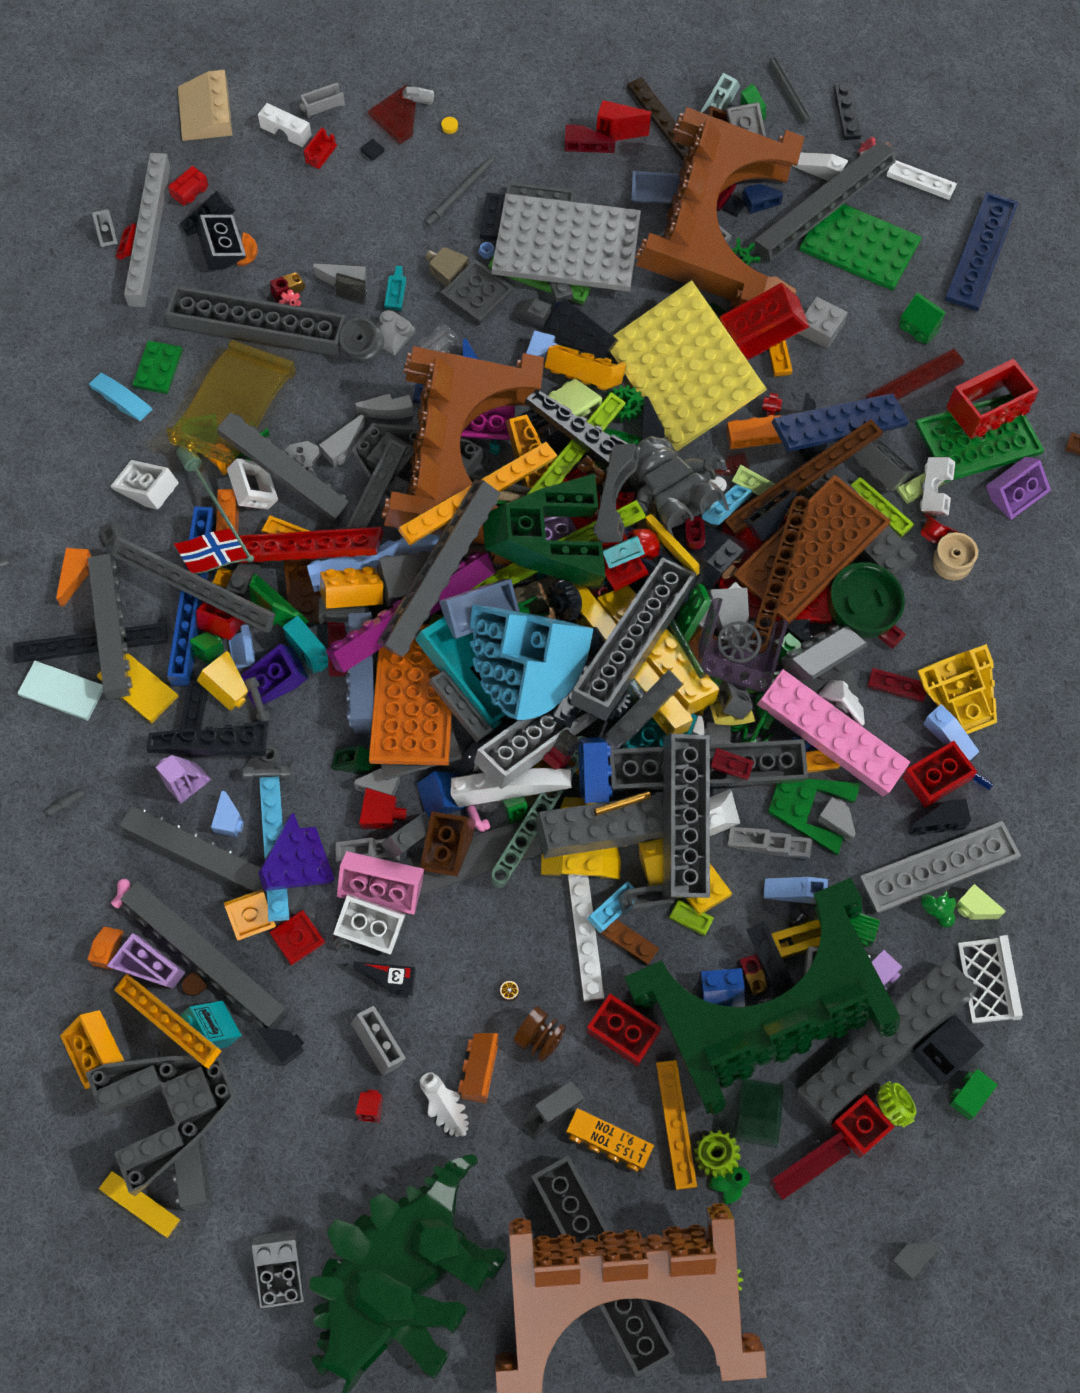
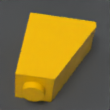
M226 651L201 671L197 682L228 710L232 711L235 707L240 708L246 702L245 696L248 693V689L230 653Z

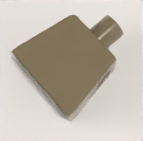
M446 247L442 248L437 254L430 250L425 257L430 262V274L445 287L469 265L467 256Z

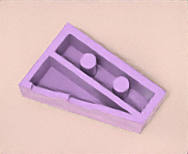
M174 755L162 759L156 767L166 788L180 804L211 780L197 763Z
M134 933L131 934L107 965V967L172 989L185 974V971Z

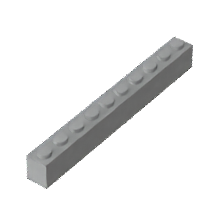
M150 153L124 292L128 306L146 307L170 172L168 156L163 153Z

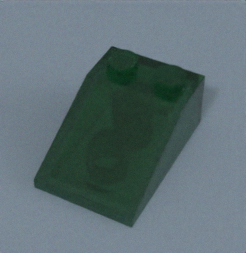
M751 1079L742 1080L734 1135L737 1142L771 1148L778 1146L784 1085Z

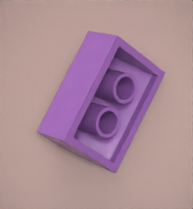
M1024 457L986 485L991 501L1011 520L1051 491L1040 459Z

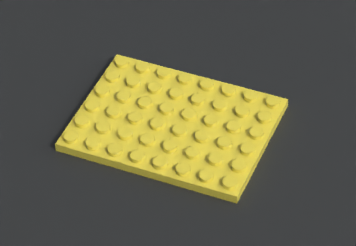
M692 280L613 335L618 339V342L610 352L618 364L620 362L626 363L624 373L633 387H636V391L641 392L640 397H649L665 430L664 434L668 437L669 442L676 451L691 443L767 390Z

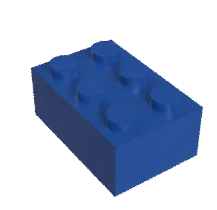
M601 737L578 738L580 798L585 803L609 802V796H612V785L609 784L608 777L612 775L611 765H608V757H611V747Z

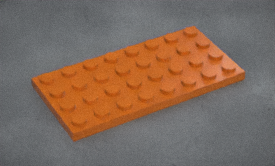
M422 624L420 632L432 624ZM416 637L411 642L409 651L403 657L392 654L384 647L378 651L369 755L370 764L449 765L452 711L428 683L431 678L440 672L416 642Z

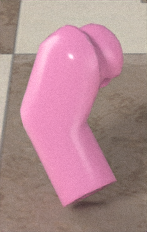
M469 806L466 809L469 818L476 821L475 827L479 831L485 832V830L490 829L489 821L487 819L481 821L475 806Z

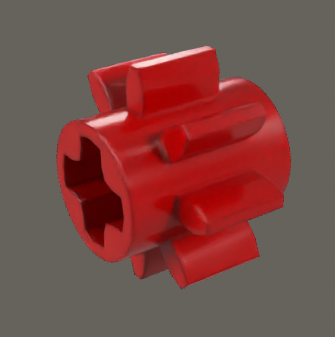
M770 393L769 397L764 396L762 410H767L766 415L775 416V412L780 413L782 399H778V394Z

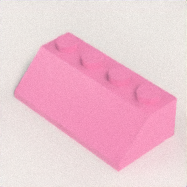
M346 851L340 864L337 897L346 899L347 895L351 894L390 909L414 915L422 887L424 869Z

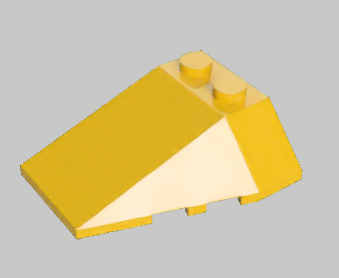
M987 644L956 654L917 671L924 690L937 706L943 705L957 719L967 734L997 723L996 698H994L993 689L995 680H993L992 672L994 664Z
M564 797L560 809L597 803H585L581 798ZM618 847L544 858L542 853L541 875L561 876V874L599 876L601 879H620L621 858Z

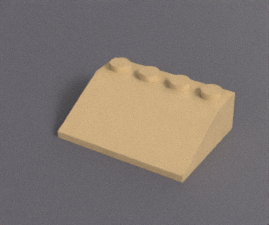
M225 70L208 71L178 86L182 141L232 135L228 83Z

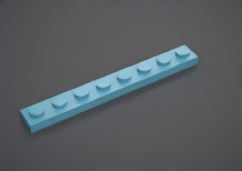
M279 776L260 778L265 859L283 827ZM287 889L267 891L269 922L289 920Z

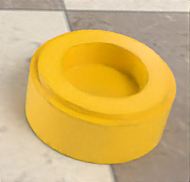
M454 117L444 118L441 122L443 132L447 134L455 133L458 130V121Z

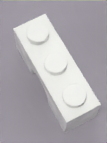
M266 103L258 114L260 128L273 134L278 129H281L287 134L290 142L301 147L312 136L309 122L271 104Z
M928 457V462L925 464L926 477L922 484L924 493L923 499L920 501V508L926 515L949 516L951 498L945 493H938L939 485L945 480H953L955 462L949 457Z

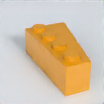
M553 345L548 348L544 367L550 369L552 373H562L566 375V378H576L581 380L583 384H594L600 390H607L622 384L626 363L620 362L616 365L611 363L612 360L608 358L594 359L595 356L593 354L581 353L580 355L578 350Z
M527 415L505 421L515 459L542 444ZM553 461L521 479L522 485L533 488L552 465Z

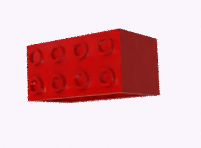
M782 282L719 317L722 325L747 360L809 328L799 298Z
M1013 358L956 386L946 408L968 437L973 439L977 436L982 437L991 429L996 430L1005 422H1012L1020 415H1026L1031 410L1030 407L1036 400L1039 390ZM1004 386L1015 398L983 415L971 403Z

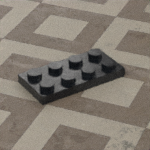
M565 298L543 326L568 347L578 350L580 355L581 353L593 354L595 356L594 359L606 358L618 342L617 338Z

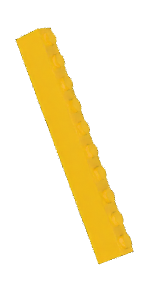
M573 584L578 589L582 599L580 615H577L578 618L574 620L578 625L590 628L597 627L607 640L616 627V623L603 609L601 603L594 598L589 588ZM645 660L628 687L637 699L640 700L660 678ZM674 695L652 716L666 735L687 732L693 721L691 714L684 709L679 699Z

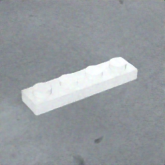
M896 161L887 172V177L950 200L957 185L955 182Z

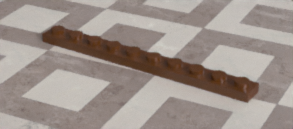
M870 419L732 513L724 520V524L736 536L748 527L744 520L783 489L789 487L796 490L797 493L882 436L883 431Z

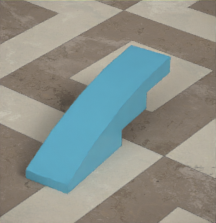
M102 372L89 383L93 390L102 394L107 401L115 404L121 412L138 421H141L153 410L126 387Z

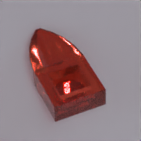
M745 453L728 456L727 460H725L727 470L717 469L714 472L719 475L729 476L735 475L740 465L749 469Z

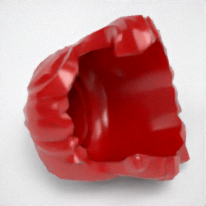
M634 529L626 534L628 539L638 536L645 553L639 556L641 559L645 557L651 560L659 555L661 544L659 537L653 530Z

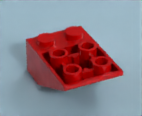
M602 100L597 114L596 132L608 136L615 141L649 136L651 111Z

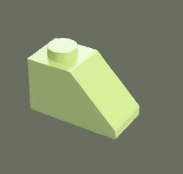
M975 884L955 905L958 908V912L970 920L999 919L1005 913L1001 906Z

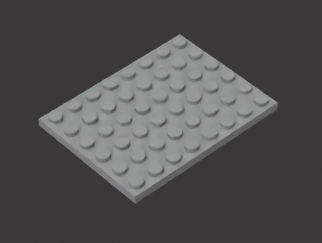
M506 194L493 259L492 275L630 292L641 210Z

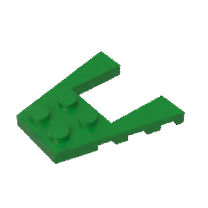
M807 779L804 782L779 783L777 784L768 813L838 856L844 836L807 824V819L817 791L854 803L860 783Z

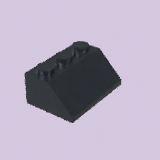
M200 215L196 231L208 270L226 269L246 257L233 215Z

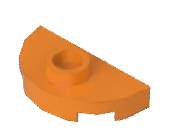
M243 232L241 241L246 257L237 262L238 266L250 264L258 253L255 239L250 234Z

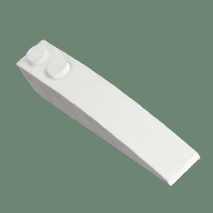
M530 768L502 789L485 773L451 778V796L458 807L572 788L571 769Z

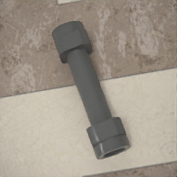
M256 677L245 680V685L251 692L258 712L255 715L257 721L269 722V712L265 711L258 691V687H260Z
M253 766L243 767V779L253 780V777L281 776V779L291 778V766H281V768L253 769Z

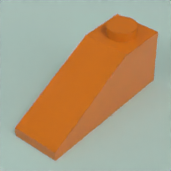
M66 548L56 596L60 606H65L89 575L88 557L92 556L88 549Z

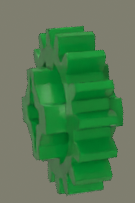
M620 385L618 390L615 387L613 388V394L626 402L614 420L620 418L621 422L624 419L630 422V418L636 420L637 415L642 414L644 407V397H640L641 392H636V387L629 389V385L626 388Z

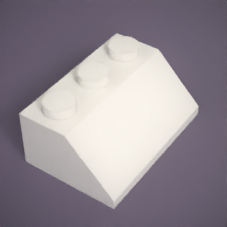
M348 894L333 934L391 954L406 914Z

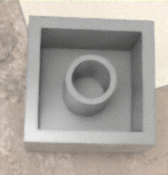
M816 297L805 313L809 328L798 334L828 349L844 326L848 312Z

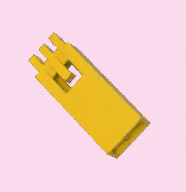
M819 919L771 934L782 959L804 953L809 946L819 948L821 938ZM791 937L794 945L789 946L788 941L780 944L779 940Z

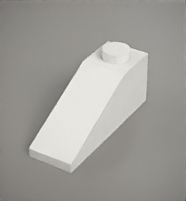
M800 153L797 166L793 165V167L830 181L847 167L848 160L834 154Z

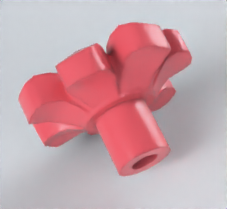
M871 137L865 143H862L858 154L874 146L876 139Z
M288 289L287 294L285 292L281 293L283 299L279 300L280 304L301 305V301L297 300L300 298L299 293H294L292 289Z

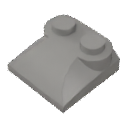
M390 310L381 313L380 321L375 325L384 337L383 350L393 356H396L416 332L408 320Z

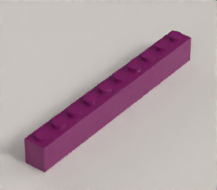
M474 551L468 555L469 558L460 561L458 569L453 572L449 579L448 586L441 592L439 601L467 592L495 574L496 571L487 553ZM402 600L395 602L389 610H383L378 613V617L364 622L360 629L347 633V637L343 640L335 641L330 645L331 647L326 652L337 671L346 672L382 648L377 641ZM439 601L432 607L429 616L441 609Z

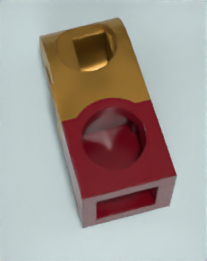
M298 273L287 274L270 281V293L277 303L283 299L281 297L282 292L287 294V290L292 289L294 293H300L305 288V283Z
M755 954L739 959L737 964L739 968H742L743 977L750 995L754 996L768 990L758 955Z

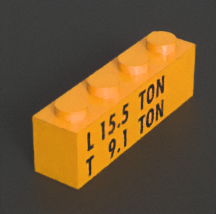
M578 1108L566 1131L570 1141L576 1144L583 1142L589 1145V1150L598 1154L601 1151L607 1154L609 1160L616 1163L620 1160L626 1163V1167L634 1172H638V1170L643 1172L654 1147L653 1144Z

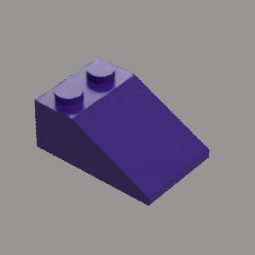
M279 644L241 674L244 683L245 680L256 677L260 685L258 691L263 705L296 689L309 678L293 647ZM248 690L247 695L254 708H256L251 692Z

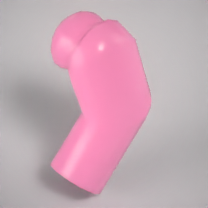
M121 879L117 883V895L111 901V904L118 909L123 904L120 898L131 888L129 880Z

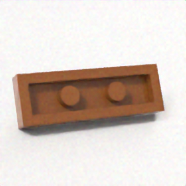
M617 919L600 933L647 966L659 950V947Z

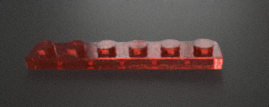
M952 349L869 393L866 399L893 393L895 398L899 400L961 367L965 361L955 349Z

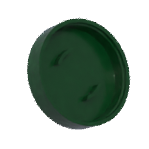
M862 562L849 565L838 573L829 587L827 604L832 618L839 626H848L859 637L874 638L887 633L898 622L904 611L905 596L899 581L891 572L879 565Z

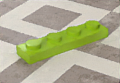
M859 477L851 484L860 496L891 520L889 526L900 538L913 528L914 523L864 479Z

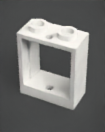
M236 459L227 468L239 506L268 510L278 501L270 474L253 461ZM246 474L255 475L260 491L250 490Z

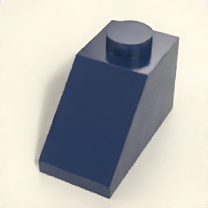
M762 184L750 185L744 188L742 200L746 202L745 206L749 213L753 214L781 205L783 193Z

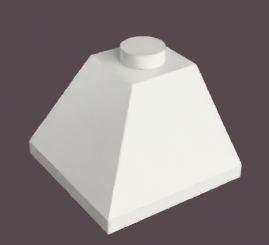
M730 789L710 797V836L740 824L733 794Z

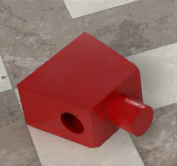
M366 788L359 822L361 829H392L394 819L406 820L407 809L397 807L395 796Z

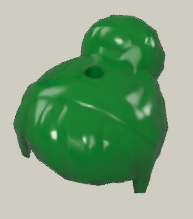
M947 891L937 899L928 894L921 896V905L925 912L937 918L940 926L950 928L955 924V915L953 913L956 905L955 897L948 898Z

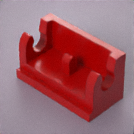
M322 127L303 151L305 163L318 169L323 166L337 147L334 135L331 133L330 137H328L326 130Z

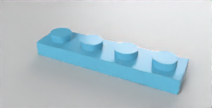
M735 485L724 494L729 510L726 511L719 501H716L704 511L702 519L712 525H719L752 496V490Z

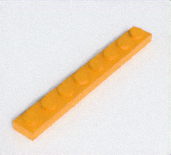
M126 973L114 989V991L206 1068L209 1069L221 1053L217 1046L129 974Z

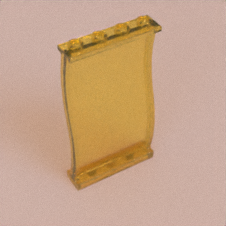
M231 340L228 343V349L220 356L207 374L186 412L172 428H167L169 442L231 465L240 451L217 434V428L230 412L234 415H240L247 425L257 428L277 392L289 378L293 379L295 376L294 362Z

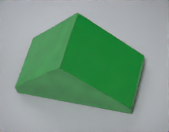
M523 796L502 800L509 824L525 819L528 814V806Z

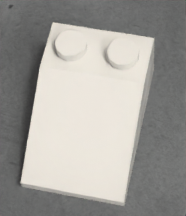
M131 460L110 487L145 507L158 510L179 482L166 467Z

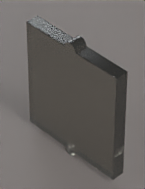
M337 273L334 285L336 287V297L365 305L367 294L366 281Z

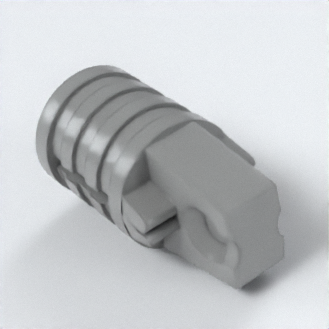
M412 86L406 87L402 92L403 98L414 102L431 105L434 100V91L431 89Z

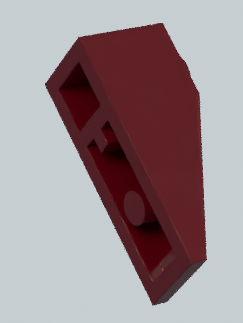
M573 124L565 126V152L615 153L614 139L583 125Z

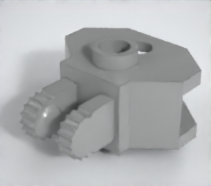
M304 441L291 444L285 449L289 453V457L293 460H299L305 469L314 472V463L321 456L320 448L317 445Z

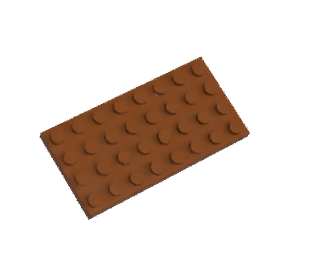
M836 475L808 500L807 518L777 614L788 625L835 579L841 570L847 567L891 523L890 519ZM797 522L791 523L793 526L799 525ZM785 524L733 574V578L747 588L761 602ZM786 539L789 543L794 542L793 539ZM783 555L781 558L789 559V556ZM777 572V573H775V574L778 575V576H783V575H785V574L782 573V572ZM771 589V590H770V591L773 592V593H778V592H779L778 589ZM770 605L767 606V607H768L769 609H771V610L774 609L773 606H770Z

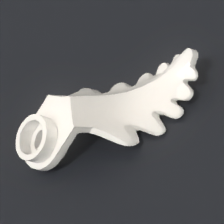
M434 1073L424 1074L420 1079V1088L429 1100L428 1116H437L436 1125L441 1126L445 1123L443 1130L444 1132L450 1130L449 1134L451 1136L454 1134L456 1137L465 1136L466 1131L469 1129L466 1127L469 1122L465 1121L468 1115L460 1113L465 1109V1106L456 1103L460 1099L459 1093L447 1089L441 1079Z

